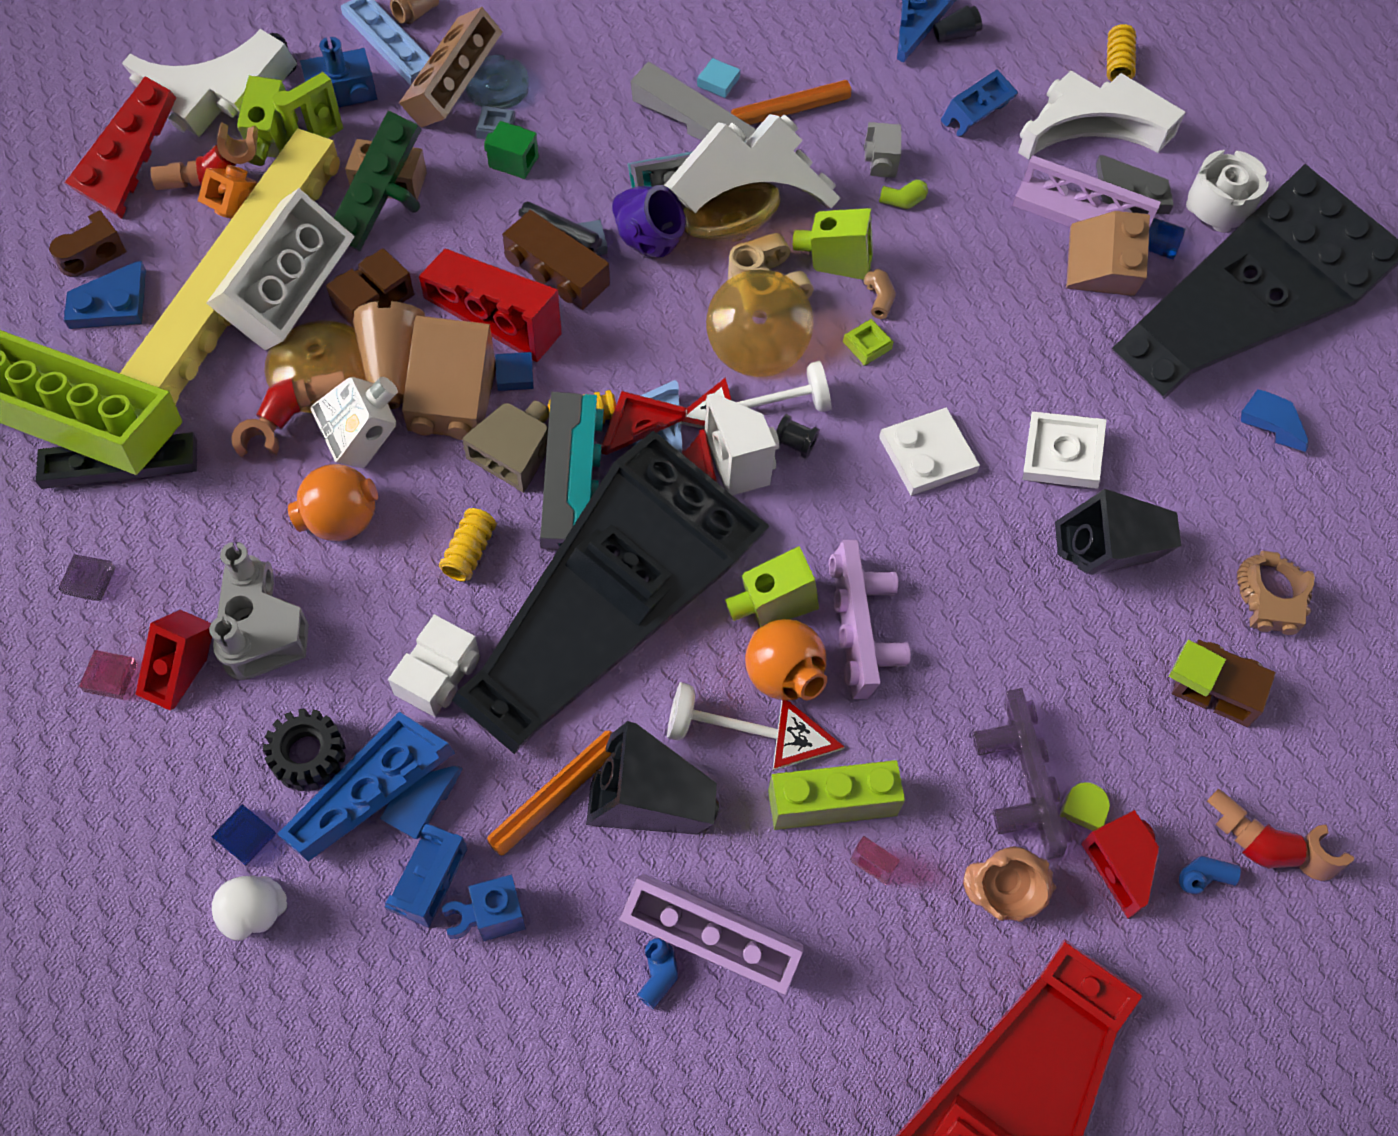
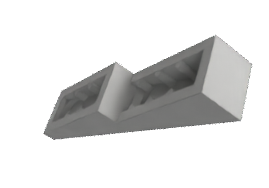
M649 61L631 80L632 100L687 124V134L703 140L718 122L727 126L731 123L735 124L747 136L744 142L756 131L755 128Z

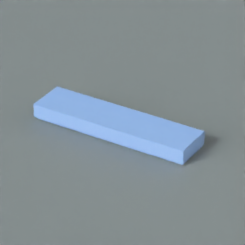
M351 0L341 5L342 15L411 85L430 56L375 0Z

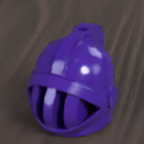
M655 185L653 187L637 186L618 194L613 200L612 211L617 224L618 234L626 245L646 257H664L670 254L680 242L685 229V214L678 197L670 188L664 185Z

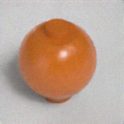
M341 464L324 465L313 470L303 479L297 491V501L288 504V514L293 526L299 532L309 529L311 533L321 539L343 541L357 536L368 526L375 511V500H378V492L373 481L370 478L366 479L356 469Z
M780 619L769 622L754 632L746 649L745 665L750 680L759 691L778 700L802 698L808 701L816 698L826 687L827 676L824 674L827 662L826 651L822 640L811 627L797 620Z

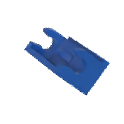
M996 69L954 97L942 116L941 122L948 126L956 119L960 124V129L957 130L956 135L962 136L971 126L990 113L1005 107L1011 99L1017 96L1018 91Z
M425 824L420 836L421 839L392 896L389 895L385 903V909L430 928L468 849L462 836Z

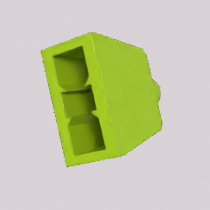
M249 75L237 125L243 139H246L249 127L257 126V149L254 158L249 163L262 166L265 164L267 156L276 158L286 145L287 134L280 113L274 107L272 99L275 93L286 91L282 80ZM294 110L295 117H296V120H297V123H298V117H297V114H296V112H295V110Z
M871 209L819 211L815 214L812 231L794 230L793 251L812 252L813 269L818 272L864 280L865 275L870 272L873 257Z
M800 546L745 572L742 575L745 592L725 599L733 621L755 614L760 627L775 620L792 619L819 609L816 581Z

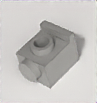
M868 122L864 151L865 162H870V176L896 178L901 158V124Z

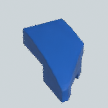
M1257 389L1241 411V422L1275 432V443L1306 452L1308 449V438L1293 402Z
M454 765L429 772L391 800L380 819L414 839H421L420 836L425 824L430 823L440 802L447 800L463 768Z

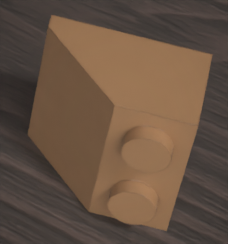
M1113 211L1072 223L1069 234L1066 288L1135 296L1147 278L1150 215Z

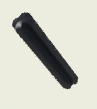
M524 202L522 208L518 211V215L522 217L531 209L594 253L602 245V239L599 238L598 233L532 202Z

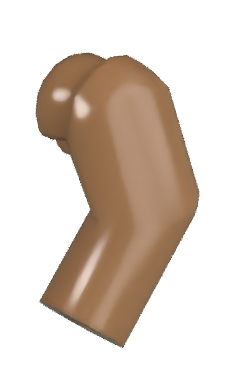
M876 269L874 272L870 271L865 275L864 284L868 285V290H875L877 294L871 314L878 319H885L893 304L896 292L888 274L883 270Z

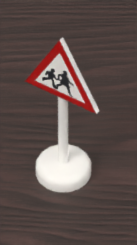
M821 361L810 363L807 367L809 385L736 402L745 407L754 408L811 394L815 408L819 412L832 410L829 388ZM726 377L687 407V417L680 424L705 429L707 395L715 393L731 400Z
M682 682L679 683L674 697L667 730L668 739L681 740L685 737L691 720L774 738L776 739L773 770L845 748L788 700H781L778 729L694 710L695 689L691 685Z

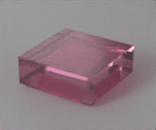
M94 650L79 687L83 692L123 700L138 663L133 657Z
M865 836L862 837L850 859L853 864L883 884L888 882L900 862L898 858Z

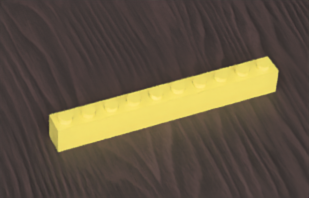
M297 128L121 370L120 374L169 391L176 405L184 387L190 380L194 379L199 366L207 354L215 349L219 337L226 327L231 325L229 321L207 305V301L282 199L298 188L314 201L320 198L323 188L330 178L337 174L340 166V159L337 155L334 140Z

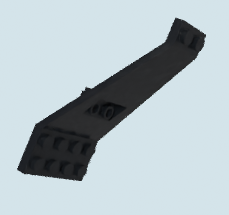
M1304 164L1112 347V351L1155 392L1165 399L1192 373L1355 305L1398 266V239L1308 165ZM1248 270L1257 271L1258 274L1254 278L1249 279L1244 276V273ZM1273 292H1281L1284 295L1278 301L1270 299V295Z
M653 430L612 464L482 670L456 692L452 701L515 754L539 729L727 573L764 535L769 525Z

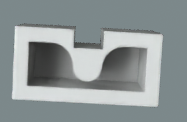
M434 614L416 639V647L411 654H405L388 678V681L395 696L436 717L442 707L446 708L451 704L457 692L458 683L464 674L469 675L472 673L479 661L480 654L474 635Z

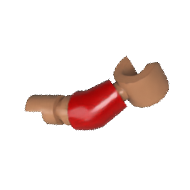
M221 122L217 145L204 156L197 157L196 161H188L187 166H184L182 162L169 163L166 166L151 167V178L155 189L184 188L188 186V183H191L193 187L202 186L206 168L226 169L227 165L235 166L236 164L249 162L254 158L257 149V126L254 125L248 128L246 139L237 140L228 135V125Z
M343 371L311 377L312 381L307 383L304 379L293 381L292 378H288L271 386L256 414L260 419H247L239 423L234 429L231 438L232 446L240 457L247 454L249 440L256 435L266 436L264 445L266 449L277 456L279 440L274 433L276 428L282 430L296 413L302 412L303 407L311 406V401L320 400L344 382Z
M1219 788L1207 800L1208 803L1224 815L1216 823V826L1227 835L1230 832L1236 835L1237 838L1234 841L1244 848L1242 853L1260 866L1268 869L1299 867L1304 874L1312 879L1326 881L1334 878L1354 861L1355 857L1346 852L1340 857H1334L1326 853L1319 842L1329 833L1327 824L1318 825L1303 838L1300 834L1276 830L1270 824L1264 826L1256 819L1251 822L1245 817L1248 812Z

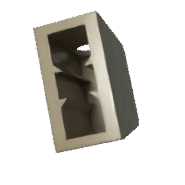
M536 400L525 411L518 409L510 403L502 404L463 437L466 459L524 493L547 454L548 426L544 422L549 418V409L543 403Z

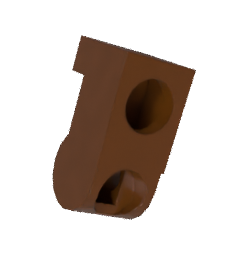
M101 210L88 216L90 224L72 234L57 236L51 242L49 247L50 253L64 275L70 277L82 275L127 252L117 231Z

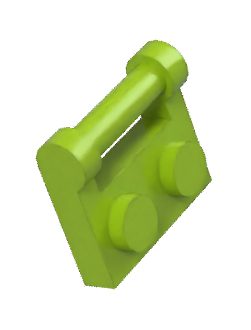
M324 72L290 91H279L272 97L274 107L281 115L287 134L286 144L297 128L299 129L294 109L301 107L307 132L329 138L344 129L332 81Z

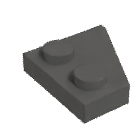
M1099 155L1096 162L1098 179L1160 201L1161 203L1156 214H1170L1174 204L1169 179L1105 155ZM1104 194L1101 195L1102 202L1107 204L1115 203L1111 197ZM1136 206L1130 208L1132 213H1149V211Z

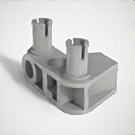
M231 542L225 545L220 552V558L225 564L218 615L210 625V634L214 639V654L223 663L227 674L237 680H246L305 658L309 624L300 607L273 597L274 579L271 563L269 561H260L255 556L248 555L246 547L240 542H237L239 550L237 551L234 543Z

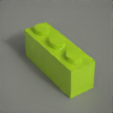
M897 760L776 773L771 775L768 788L774 830L898 816L905 802Z

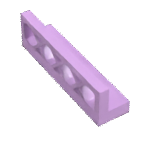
M1032 155L1012 206L1068 227L1072 223L1113 211L1132 213L1130 208L1136 206L1149 211L1150 227L1161 202ZM1034 170L1047 173L1051 180L1044 181L1033 177ZM1066 184H1077L1083 191H1071ZM1107 195L1115 203L1107 204L1101 202L1098 196Z

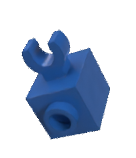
M512 874L468 886L472 904L465 905L461 902L453 901L441 907L444 916H451L452 914L462 916V921L458 926L446 929L450 939L464 937L469 933L471 927L475 926L478 927L483 942L526 930Z

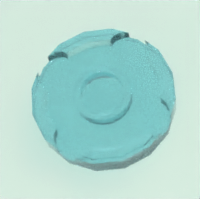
M502 55L487 56L467 85V96L474 104L480 107L511 108L519 104L527 96L529 77L526 68L513 58L512 62L505 60V56Z

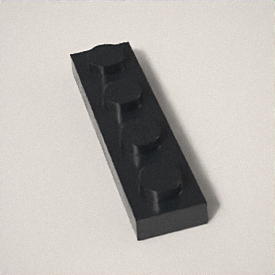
M193 432L172 434L138 475L64 447L38 449L36 483L41 489L197 472V439Z

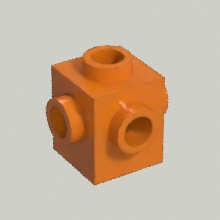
M227 165L226 169L206 168L198 202L214 209L216 214L232 219L258 182L247 177L248 172L233 165Z

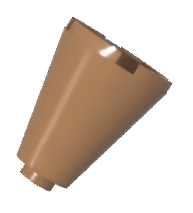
M391 301V308H378V302H370L359 306L354 311L353 319L364 373L368 382L375 383L380 377H386L394 383L398 393L387 404L390 409H396L400 407L404 400L416 315L425 316L423 310L406 303Z

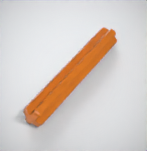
M841 80L734 108L731 110V114L752 125L763 122L769 114L782 117V115H790L847 100L851 97L852 88L848 80Z
M604 731L488 835V844L497 854L505 855L589 779L596 770L604 765L606 759L611 756L610 752H606L605 747L612 731Z

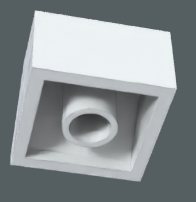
M715 393L707 395L705 432L708 437L711 455L725 490L731 495H736L770 485L772 470L776 469L775 450L779 449V439L774 427H768L762 413Z

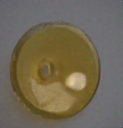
M767 182L749 183L722 192L700 207L696 213L685 207L683 210L685 214L684 232L697 239L715 242L742 240L758 230L775 214L781 203L779 190L775 185Z
M763 269L745 271L727 280L713 296L706 318L708 339L717 357L735 372L751 377L773 376L786 371L797 363L809 346L814 325L810 302L800 286L781 273ZM757 313H763L767 320L763 324H756L753 321V316Z
M312 321L292 328L284 341L270 348L265 360L264 372L269 388L277 382L292 378L293 381L304 379L307 383L312 381L311 377L327 375L343 371L345 380L355 377L366 381L355 329L350 325L337 321ZM318 400L311 401L312 405L316 403ZM311 406L303 407L302 412L312 413Z

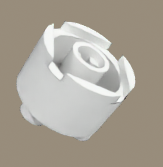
M1225 150L1210 154L1204 160L1188 194L1187 209L1205 223L1212 225L1218 232L1225 233L1229 232L1231 228L1239 227L1255 212L1268 188L1269 181L1266 182L1265 175L1267 171L1264 165L1252 155L1236 150L1234 155L1224 154Z

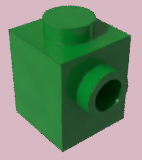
M500 121L493 133H488L484 143V151L487 152L489 168L525 179L539 157L537 133Z

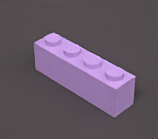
M642 874L636 879L619 919L624 923L785 995L803 953V944L646 874Z

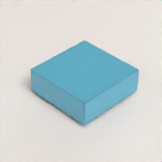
M712 58L698 76L697 87L725 98L739 80L740 69Z

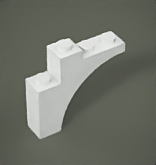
M261 29L235 50L216 59L187 66L160 65L139 59L132 54H129L122 62L123 66L131 74L129 80L136 87L146 76L171 90L176 96V100L170 111V116L167 118L168 121L184 133L186 130H189L198 137L203 134L221 111L231 118L235 115L239 117L249 75L283 81L297 65L286 45Z
M1070 71L1061 80L1056 79L1047 92V97H1049L1047 105L1035 121H1028L1020 133L1022 142L1018 153L1030 159L1032 155L1054 143L1089 136L1122 139L1142 145L1158 153L1176 135L1186 112L1122 73L1111 83L1107 81L1099 88L1075 72Z
M769 114L746 142L744 140L747 136L735 124L731 123L727 126L718 122L664 185L670 188L679 201L695 213L705 203L722 192L737 186L756 182H777L795 186L811 195L821 205L832 208L840 199L833 191L836 187L833 181L822 172L817 175L810 168L813 162L801 150L797 149L794 152L803 140L795 133L799 129L797 125L786 115H782L780 118L779 116Z

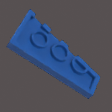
M399 711L277 835L309 862L454 755L455 752L446 741Z

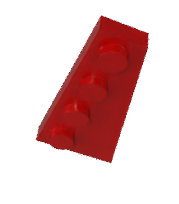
M145 76L65 183L74 191L122 219L127 209L124 206L125 200L129 192L134 193L139 180L136 178L143 162H148L152 153L150 149L154 136L161 134L176 96L171 90Z

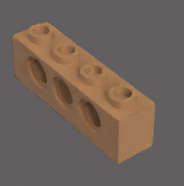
M483 7L477 8L456 19L400 100L399 104L421 128L444 120L503 33Z

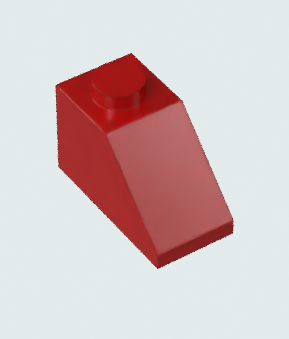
M181 609L151 622L135 695L171 711L174 709L207 661L212 635L210 634L211 623Z
M1135 810L1092 831L1081 843L1127 919L1136 915L1148 905L1159 851L1153 829L1145 820H1141Z

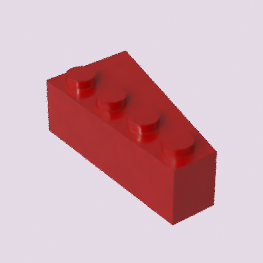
M446 248L419 275L424 299L463 321L490 324L491 335L494 339L519 353L532 352V360L536 363L562 335L558 289Z

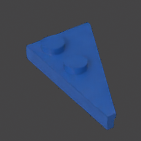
M902 0L897 60L905 62L933 29V25L939 22L956 0Z

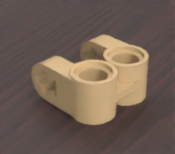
M779 233L739 243L730 251L728 282L732 288L741 293L743 308L753 317H767L773 313L799 305L806 301L814 291L813 285L803 271H796L778 277L773 271L769 270L786 261L791 253L790 247Z

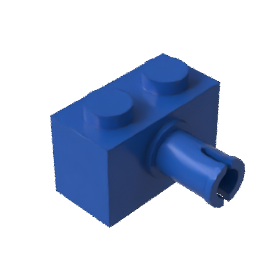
M326 37L319 43L323 56L300 60L305 82L321 72H324L331 79L338 108L378 100L365 48L342 52L341 41L336 37H330L332 48L330 49Z

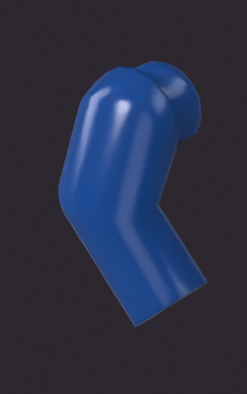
M1200 856L1181 870L1179 884L1185 892L1196 895L1205 891L1204 888L1212 881L1236 886L1240 879L1241 869L1239 865Z
M660 938L650 940L645 947V955L648 960L651 978L637 994V997L652 1010L675 984L679 976L675 951L669 943Z

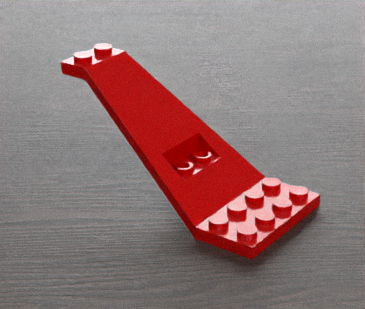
M1064 939L1037 979L896 1136H1083L1116 1035L1143 997L1142 993Z

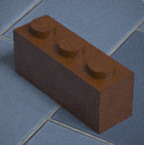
M531 209L502 234L504 255L513 266L521 267L527 271L536 282L558 289V295L563 301L573 303L581 310H584L610 286L609 262Z

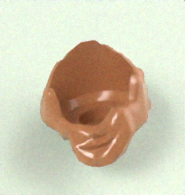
M1016 846L995 852L985 863L976 862L970 864L965 870L963 880L965 892L970 901L977 906H982L985 911L1001 921L1016 920L1022 922L1026 918L1034 917L1048 906L1052 893L1057 888L1053 883V872L1049 869L1048 861L1039 858L1022 847Z

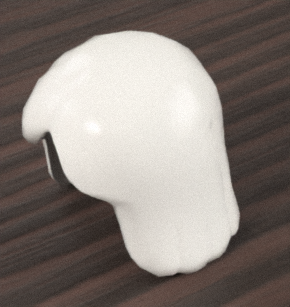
M253 875L233 878L222 884L215 893L212 901L213 920L219 931L226 937L235 941H243L251 933H260L268 930L276 921V918L287 909L286 894L277 882L267 876L257 877Z

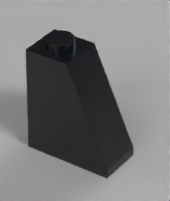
M1108 489L1097 493L1055 521L1057 554L1063 559L1073 562L1078 566V569L1089 575L1153 562L1182 546L1177 512Z
M627 721L611 733L605 747L606 752H610L611 756L606 759L602 771L596 770L590 785L586 825L694 835L714 825L719 812V801L716 798V782L637 723Z

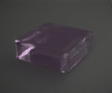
M74 554L60 583L59 590L64 595L101 602L116 567L111 561Z

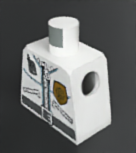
M355 377L348 378L310 407L335 462L364 468L395 428L396 420L387 403L398 393V390L388 378L380 377L375 383Z

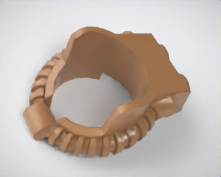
M1262 550L1259 555H1254L1244 560L1237 571V584L1242 599L1246 604H1249V611L1254 612L1249 618L1250 628H1258L1262 632L1281 631L1285 635L1297 634L1305 626L1306 616H1309L1311 613L1308 605L1312 598L1315 580L1313 571H1300L1301 568L1299 566L1295 567V563L1292 561L1289 563L1288 559H1281L1278 552ZM1260 567H1276V570L1289 580L1293 590V597L1283 599L1268 591L1261 580Z

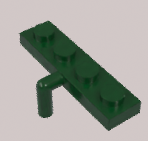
M389 110L334 216L337 222L355 236L349 247L359 252L388 196L401 202L412 213L420 209L419 201L407 189L396 185L395 182L422 129L418 124Z

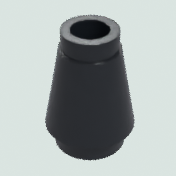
M965 5L933 25L935 38L940 43L942 41L974 37L976 32L982 30V19L976 6L969 7Z

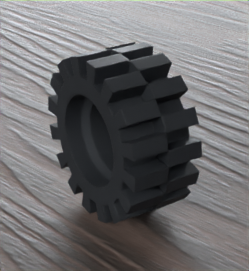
M298 709L299 716L294 717L290 711L284 714L288 721L282 724L277 719L272 724L276 731L274 733L269 730L267 731L265 738L269 744H263V752L267 756L264 759L276 778L281 780L286 787L290 788L293 785L297 791H304L305 785H308L311 790L319 789L317 782L323 780L327 784L331 780L329 774L331 772L337 774L341 770L338 763L339 761L345 762L346 755L343 749H346L345 742L332 719L327 715L323 717L320 711L313 709L312 714L309 715L306 709ZM306 736L318 739L321 747L319 754L313 760L307 763H296L290 759V748L297 740Z

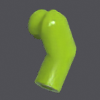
M913 180L900 190L883 186L879 202L903 209H910L926 198L928 186L922 180Z

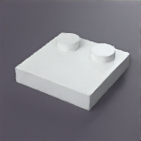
M947 407L881 429L879 438L911 496L975 474L979 469L978 461Z
M1032 412L1022 480L1098 489L1106 419Z

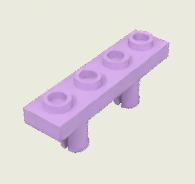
M842 540L836 552L830 556L829 574L832 578H835L834 608L837 613H840L842 624L839 630V643L841 648H845L847 662L845 664L844 677L846 684L851 685L853 699H869L880 685L878 667H907L910 663L911 653L907 642L875 643L867 603V596H894L898 591V576L896 572H864L861 565L858 540Z

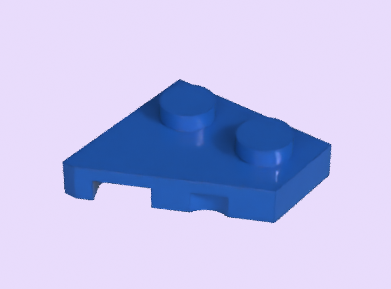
M136 261L67 291L64 322L69 329L142 324L146 269L143 262Z

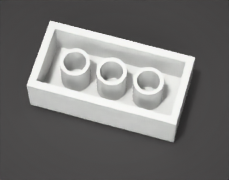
M298 188L279 202L206 304L266 351L284 341L355 236Z

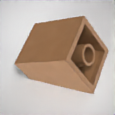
M416 315L402 407L407 431H412L419 435H445L462 440L467 433L485 419L496 373L490 324Z

